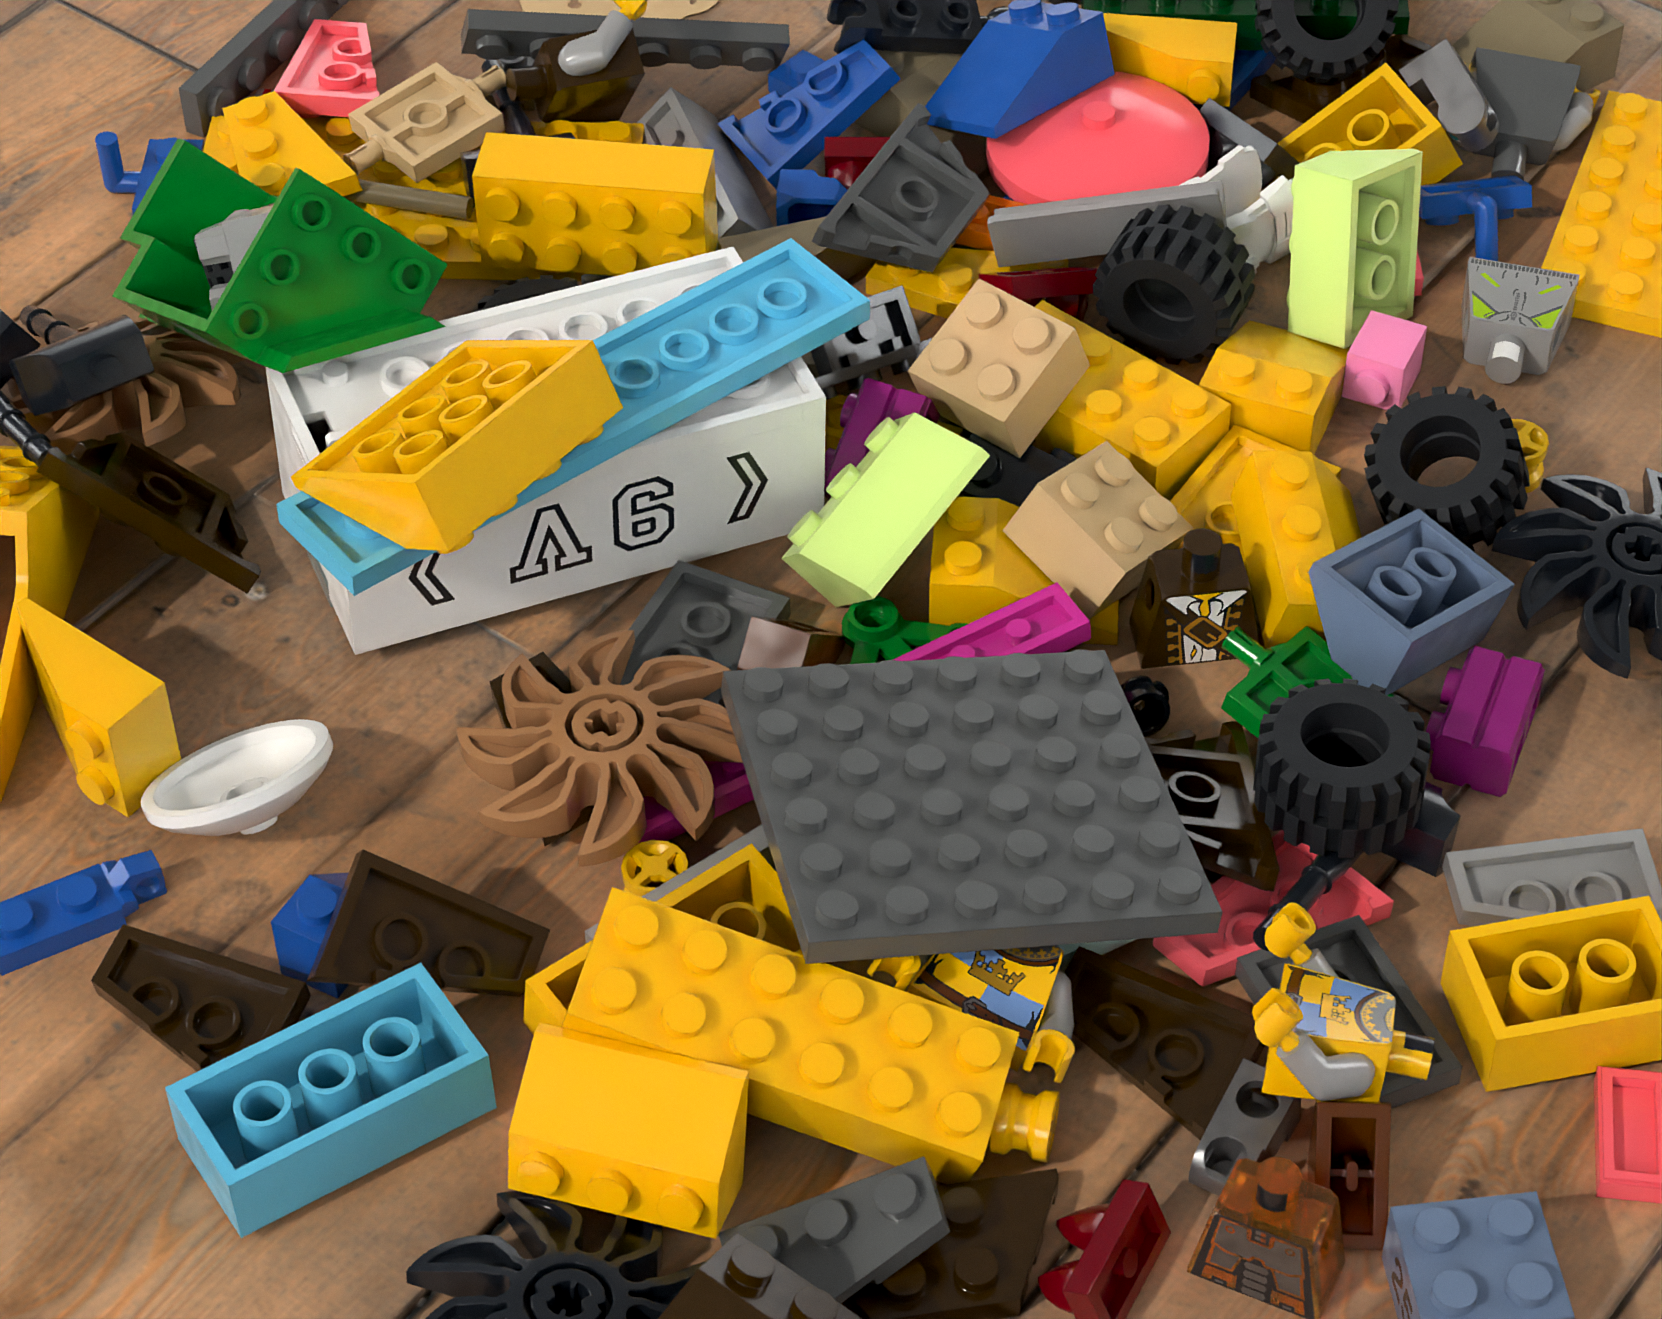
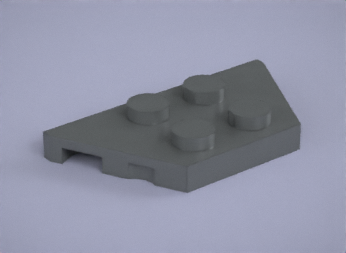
M918 103L818 226L812 242L821 247L933 273L981 210L990 192L979 177L965 166L963 156L951 140L943 143L939 141L927 125L931 116L930 112L925 106Z

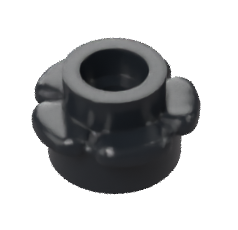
M1135 676L1126 680L1121 687L1143 736L1147 737L1157 733L1164 727L1170 716L1169 692L1166 686L1160 681L1152 682L1148 676Z

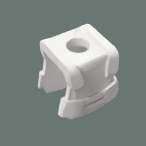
M1238 145L1220 158L1218 165L1201 178L1197 176L1180 184L1187 185L1222 180L1225 193L1227 227L1236 234L1233 239L1234 242L1244 245L1247 249L1249 257L1246 262L1254 265L1255 274L1256 268L1260 266V262L1265 261L1271 264L1290 253L1289 239L1292 233L1293 217L1291 185L1293 179L1287 180L1281 175L1261 191V163L1257 150L1252 146L1243 147Z

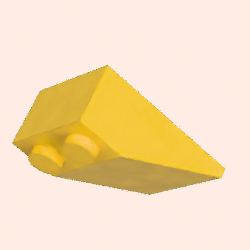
M1387 63L1380 66L1277 143L1300 163L1329 151L1416 149L1423 151L1421 185L1436 184L1463 164L1443 126ZM1276 175L1275 178L1268 184V186L1279 177Z
M1249 320L1216 349L1198 386L1231 403L1229 430L1236 424L1296 450L1315 454L1342 396L1347 352L1351 346L1340 348L1288 332L1286 329Z
M956 497L934 524L929 584V623L948 626L955 623L969 624L1054 584L1002 531L1020 508L1019 506L999 498ZM1119 600L1089 619L1091 639L1083 642L1084 644L1117 645Z
M25 597L16 606L38 692L75 771L77 783L82 792L91 801L98 805L106 803L129 818L141 807V798L147 787L161 773L181 760L165 682Z

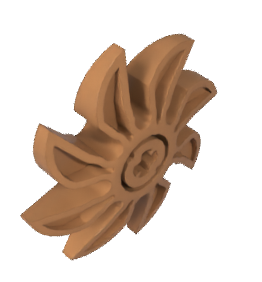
M143 318L133 322L142 333L154 367L152 374L71 407L34 416L23 402L14 375L7 382V385L13 397L10 400L16 409L22 411L26 416V420L40 434L46 435L50 439L51 445L58 447L64 454H71L80 441L89 439L104 440L106 435L123 432L135 427H142V434L145 446L147 447L172 437L185 427L187 418L184 408L236 405L241 397V391L236 371L231 365L243 361L245 358ZM99 321L84 325L75 330L82 332L99 325Z
M634 630L618 631L588 642L574 654L568 665L572 693L565 694L547 682L524 654H520L511 662L502 678L505 712L513 729L457 727L460 752L470 769L488 783L511 791L478 811L480 823L493 831L508 836L544 838L569 831L579 818L581 810L592 805L594 809L577 855L579 866H591L622 856L641 840L647 828L643 797L648 796L653 797L657 803L668 809L694 840L697 841L708 830L715 815L713 781L704 761L743 763L726 708L703 699L721 688L723 671L731 670L718 662L702 657L670 655L643 662L635 673L633 681L620 685L635 643Z

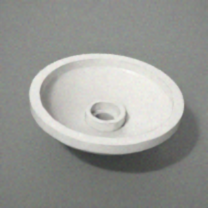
M302 719L269 723L235 733L191 753L161 773L143 793L141 807L148 822L173 833L220 836L239 831L244 835L263 831L277 821V815L293 806L323 772L333 750L331 736L324 724Z

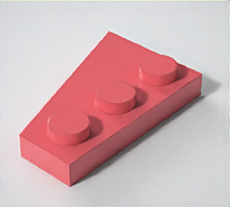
M1279 831L1272 837L1280 868L1274 892L1263 891L1223 875L1211 885L1222 909L1218 933L1156 937L1153 939L1152 946L1202 987L1234 976L1237 957L1261 949L1254 942V930L1266 918L1269 908L1274 904H1278L1300 879L1303 869L1311 865L1317 854L1310 853V846L1301 843L1295 847L1283 840L1284 831ZM1350 867L1346 873L1332 884L1330 892L1322 894L1308 913L1315 923L1316 930L1360 915L1366 926L1389 918L1394 900Z

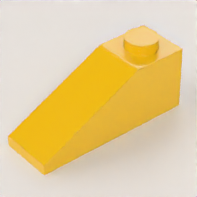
M1103 13L1114 71L1135 74L1160 82L1176 90L1192 104L1204 105L1207 99L1210 98L1221 106L1230 107L1237 23Z

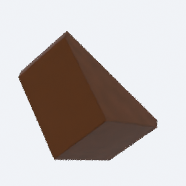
M1316 1100L1307 1158L1313 1248L1383 1250L1388 1223L1390 1102Z

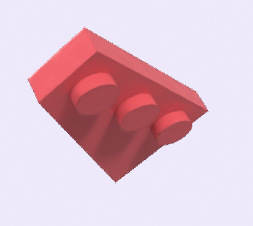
M314 19L274 90L301 118H315L321 115L349 117V113L379 96L366 23Z

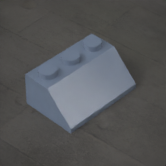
M1419 508L1313 562L1308 572L1331 660L1350 674L1352 679L1358 680L1357 685L1370 687L1373 683L1386 688L1385 695L1393 693L1483 641L1515 585Z

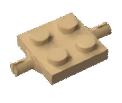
M435 62L348 114L352 131L366 143L350 153L344 154V162L359 175L360 172L380 160L394 164L416 183L422 181L460 158V153L471 151L483 143L486 132L501 133L505 130L502 112L485 100V97L502 87H506L504 71L498 68V65H494L471 80L453 75Z

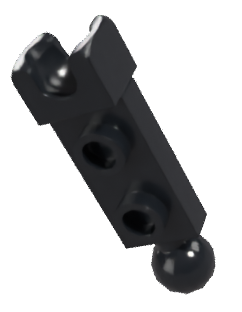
M831 0L827 12V20L835 25H843L840 38L834 46L836 54L841 53L863 39L874 50L964 54L987 21L1009 10L1007 6L993 8L986 16H980L976 0Z

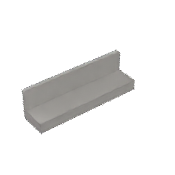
M670 87L637 122L644 125L643 143L714 149L718 238L774 227L724 131L718 126L717 118L708 110Z
M1219 180L994 209V216L988 217L987 227L998 267L1104 255L1109 252L1131 218L1135 219L1140 211L1147 208L1154 212L1158 205L1169 204L1174 211H1178L1181 205L1194 209V214L1203 217L1207 213L1216 218L1214 223L1220 228L1227 227L1223 182Z

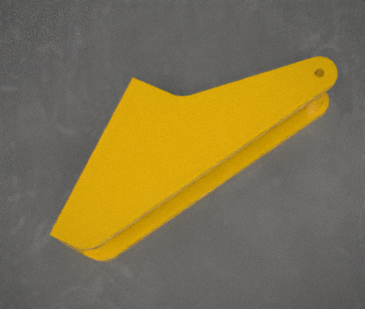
M0 446V535L15 536L16 560L15 596L0 663V804L39 693L16 604L26 597L64 620L100 513L97 506L36 472L38 466L34 462L27 460L23 456L22 450L16 446Z

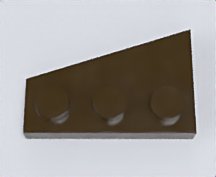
M1397 34L1389 37L1383 49L1369 65L1361 71L1357 70L1349 78L1339 81L1337 77L1331 78L1327 83H1315V78L1307 76L1303 81L1289 76L1271 82V78L1264 74L1251 80L1250 98L1304 124L1385 63L1390 66L1409 88L1399 70L1433 47L1408 35Z
M125 924L122 925L91 979L99 996L197 1072L296 1024L311 997L308 986L304 981Z
M1079 946L1064 972L1071 981L1074 1015L1073 1034L1201 1140L1243 1058L1256 1063L1265 1047L1256 1036L1253 1016Z

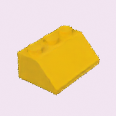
M1252 450L1230 496L1265 648H1271L1288 642L1306 626L1326 641L1308 572L1313 562L1362 538L1350 490L1312 452Z
M539 1023L534 1032L508 1132V1189L717 1239L743 1184L749 1071Z

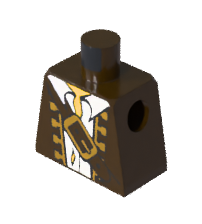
M1199 528L1185 535L1183 548L1155 551L1148 556L1129 620L1141 669L1237 659L1222 648V643L1228 634L1238 626L1259 643L1252 590L1238 546L1232 543L1222 544V539L1216 532Z

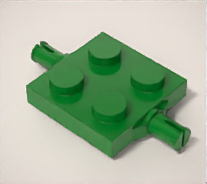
M1239 626L1234 631L1232 630L1222 643L1224 650H1227L1250 670L1242 681L1227 692L1221 709L1257 738L1259 737L1261 720L1264 714H1269L1270 704L1278 697L1288 698L1289 689L1300 684L1307 688L1314 687V680L1329 678L1331 683H1343V678L1352 679L1350 674L1331 660L1327 641L1308 626L1304 627L1288 642L1268 649L1261 646ZM1392 693L1387 695L1389 697H1394Z

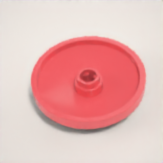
M1114 71L1115 75L996 139L986 137L987 165L994 182L1010 199L1029 205L1179 186L1189 179L1197 176L1201 178L1206 174L1210 142L1208 127L1199 110L1176 90L1146 77Z

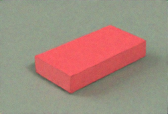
M1597 1066L1594 1078L1596 1197L1662 1204V1072Z

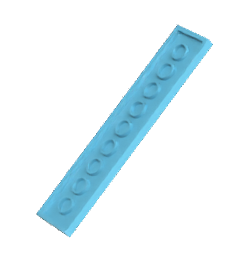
M790 238L594 339L593 342L623 408L603 424L604 431L597 438L576 446L560 459L562 464L556 472L531 483L517 495L518 502L511 509L500 515L490 517L474 531L869 320L870 300ZM302 491L277 503L279 523L354 596L437 552L434 550L406 549Z

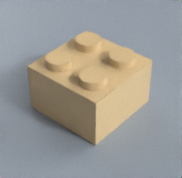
M978 279L909 368L908 373L918 393L931 399L941 416L1021 458L1089 368L1090 364L1074 327Z
M1106 441L1037 483L1002 531L1053 583L1057 582L1084 615L1091 619L1140 586L1149 555L1155 551L1177 549L1183 542L1185 535L1192 531L1193 527L1177 512L1175 506L1168 499L1161 496L1133 468L1128 458L1119 453Z

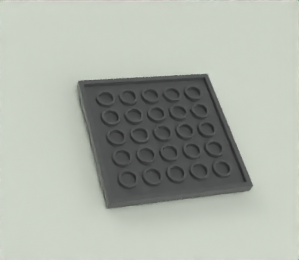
M1079 649L1060 653H1012L1006 656L969 658L952 656L933 660H885L879 663L843 665L825 663L806 667H756L750 670L723 671L721 694L806 964L1218 933L1222 909L1105 650L1089 651Z

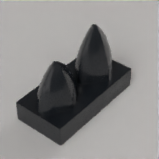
M1207 99L1199 110L1206 125L1210 127L1208 129L1210 142L1206 173L1216 167L1218 160L1238 145L1243 147L1250 145L1257 150L1261 163V191L1276 175L1278 177L1283 175L1287 180L1294 178L1295 165L1300 162L1263 133L1212 99Z

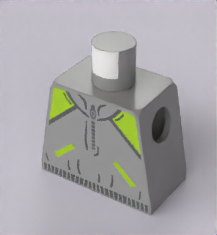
M1469 257L1461 304L1463 359L1470 364L1485 366L1487 376L1501 384L1516 381L1520 377L1521 372L1535 375L1547 373L1571 324L1579 275Z

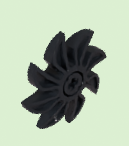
M1645 468L1642 478L1644 514L1630 509L1631 503L1626 490L1607 480L1575 474L1543 478L1540 490L1559 508L1539 509L1512 519L1499 530L1491 550L1536 562L1525 575L1517 600V613L1523 627L1527 630L1562 612L1583 607L1577 629V640L1583 652L1598 666L1612 674L1628 679L1631 669L1629 627L1637 628L1644 633L1643 639L1648 653L1662 661V473Z
M509 1191L497 1194V1206L533 1259L522 1258L518 1251L500 1236L473 1235L457 1238L430 1249L407 1269L406 1278L408 1284L454 1297L436 1308L426 1319H658L698 1268L706 1261L667 1276L658 1277L663 1255L662 1226L619 1215L616 1216L613 1230L604 1241L603 1248L598 1252L585 1253L583 1252V1217L573 1206L566 1202L521 1191Z

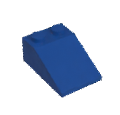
M1041 0L1012 1L1008 5L1009 10L987 21L928 101L925 107L931 116L927 125L996 139L1115 75L1103 12L1080 9L1077 3L1071 2L1055 5L1043 3Z

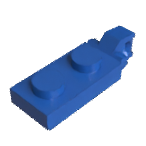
M152 850L120 858L118 862L111 860L105 861L101 865L96 864L0 902L1 976L118 930L123 924L127 925L125 917L138 910L139 904L167 894L163 871Z

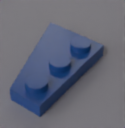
M863 39L809 70L803 84L782 96L777 90H774L759 99L761 108L740 120L733 114L717 124L777 190L781 169L802 170L825 149V137H839L901 78Z

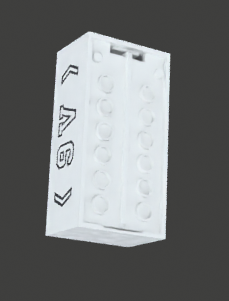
M729 247L441 320L438 322L446 327L286 373L266 367L282 493L285 499L301 491L295 487L291 479L293 474L466 340H594L738 266L743 261L735 248ZM800 356L474 531V538L463 548L447 554L435 552L355 596L310 552L307 551V555L330 607H334L352 650L357 655L673 567L678 560L687 563L788 535L806 513L813 510L818 514L824 507L826 396Z

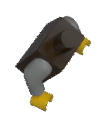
M612 0L621 9L619 11H610L598 30L554 37L544 41L532 66L509 68L507 70L506 87L511 101L534 99L539 119L544 123L556 120L570 122L620 120L645 75L631 19L635 21L643 16L646 12L647 0Z

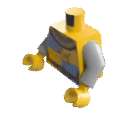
M1290 902L1272 918V924L1266 929L1265 945L1274 955L1280 958L1290 957L1293 963H1284L1280 988H1271L1252 1008L1256 1036L1261 1043L1268 1046L1261 1093L1319 1101L1379 1102L1385 1072L1427 1080L1433 1055L1434 1038L1393 1030L1396 998L1389 992L1339 978L1318 948L1310 950L1304 944L1316 930L1315 923L1310 914L1294 902Z
M1050 945L874 959L868 968L867 973L871 977L877 971L891 974L897 981L894 988L905 991L909 985L908 993L1020 1032L1010 1068L1017 1072L1022 1064L1023 1069L1030 1072L1034 1062L1046 1063L1056 1072L1054 1082H1062L1075 1053V1046L1071 1041L1074 1029L1071 981L1059 969L1064 955V951L1059 946Z

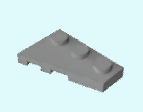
M1643 828L1446 852L1442 868L1458 924L1479 926L1643 896H1650L1662 921V887Z

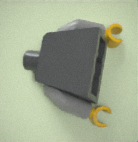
M1476 48L1468 70L1497 115L1499 129L1491 144L1484 149L1471 152L1493 157L1491 178L1515 175L1524 180L1526 163L1534 165L1546 164L1552 150L1566 149L1591 123L1592 113L1601 91L1594 89L1592 94H1587L1576 88L1581 69L1580 65Z

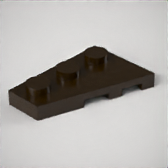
M363 849L355 855L307 981L374 986L408 968L422 963L441 991L520 997L525 994V981L535 974L550 929Z

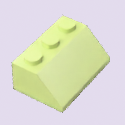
M1416 149L1329 151L1295 165L1294 178L1291 185L1293 217L1292 233L1289 239V250L1291 253L1290 286L1286 298L1289 308L1288 332L1340 348H1347L1353 344L1371 310L1404 320L1413 317L1423 151Z
M915 412L895 421L887 417L866 439L864 445L870 451L858 466L855 467L851 463L848 464L830 482L826 492L832 497L817 514L810 510L792 528L787 538L793 542V545L781 559L835 607L874 599L990 457L982 447Z

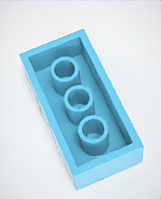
M422 963L408 968L165 1087L178 1140L241 1238L497 1108L489 1055Z

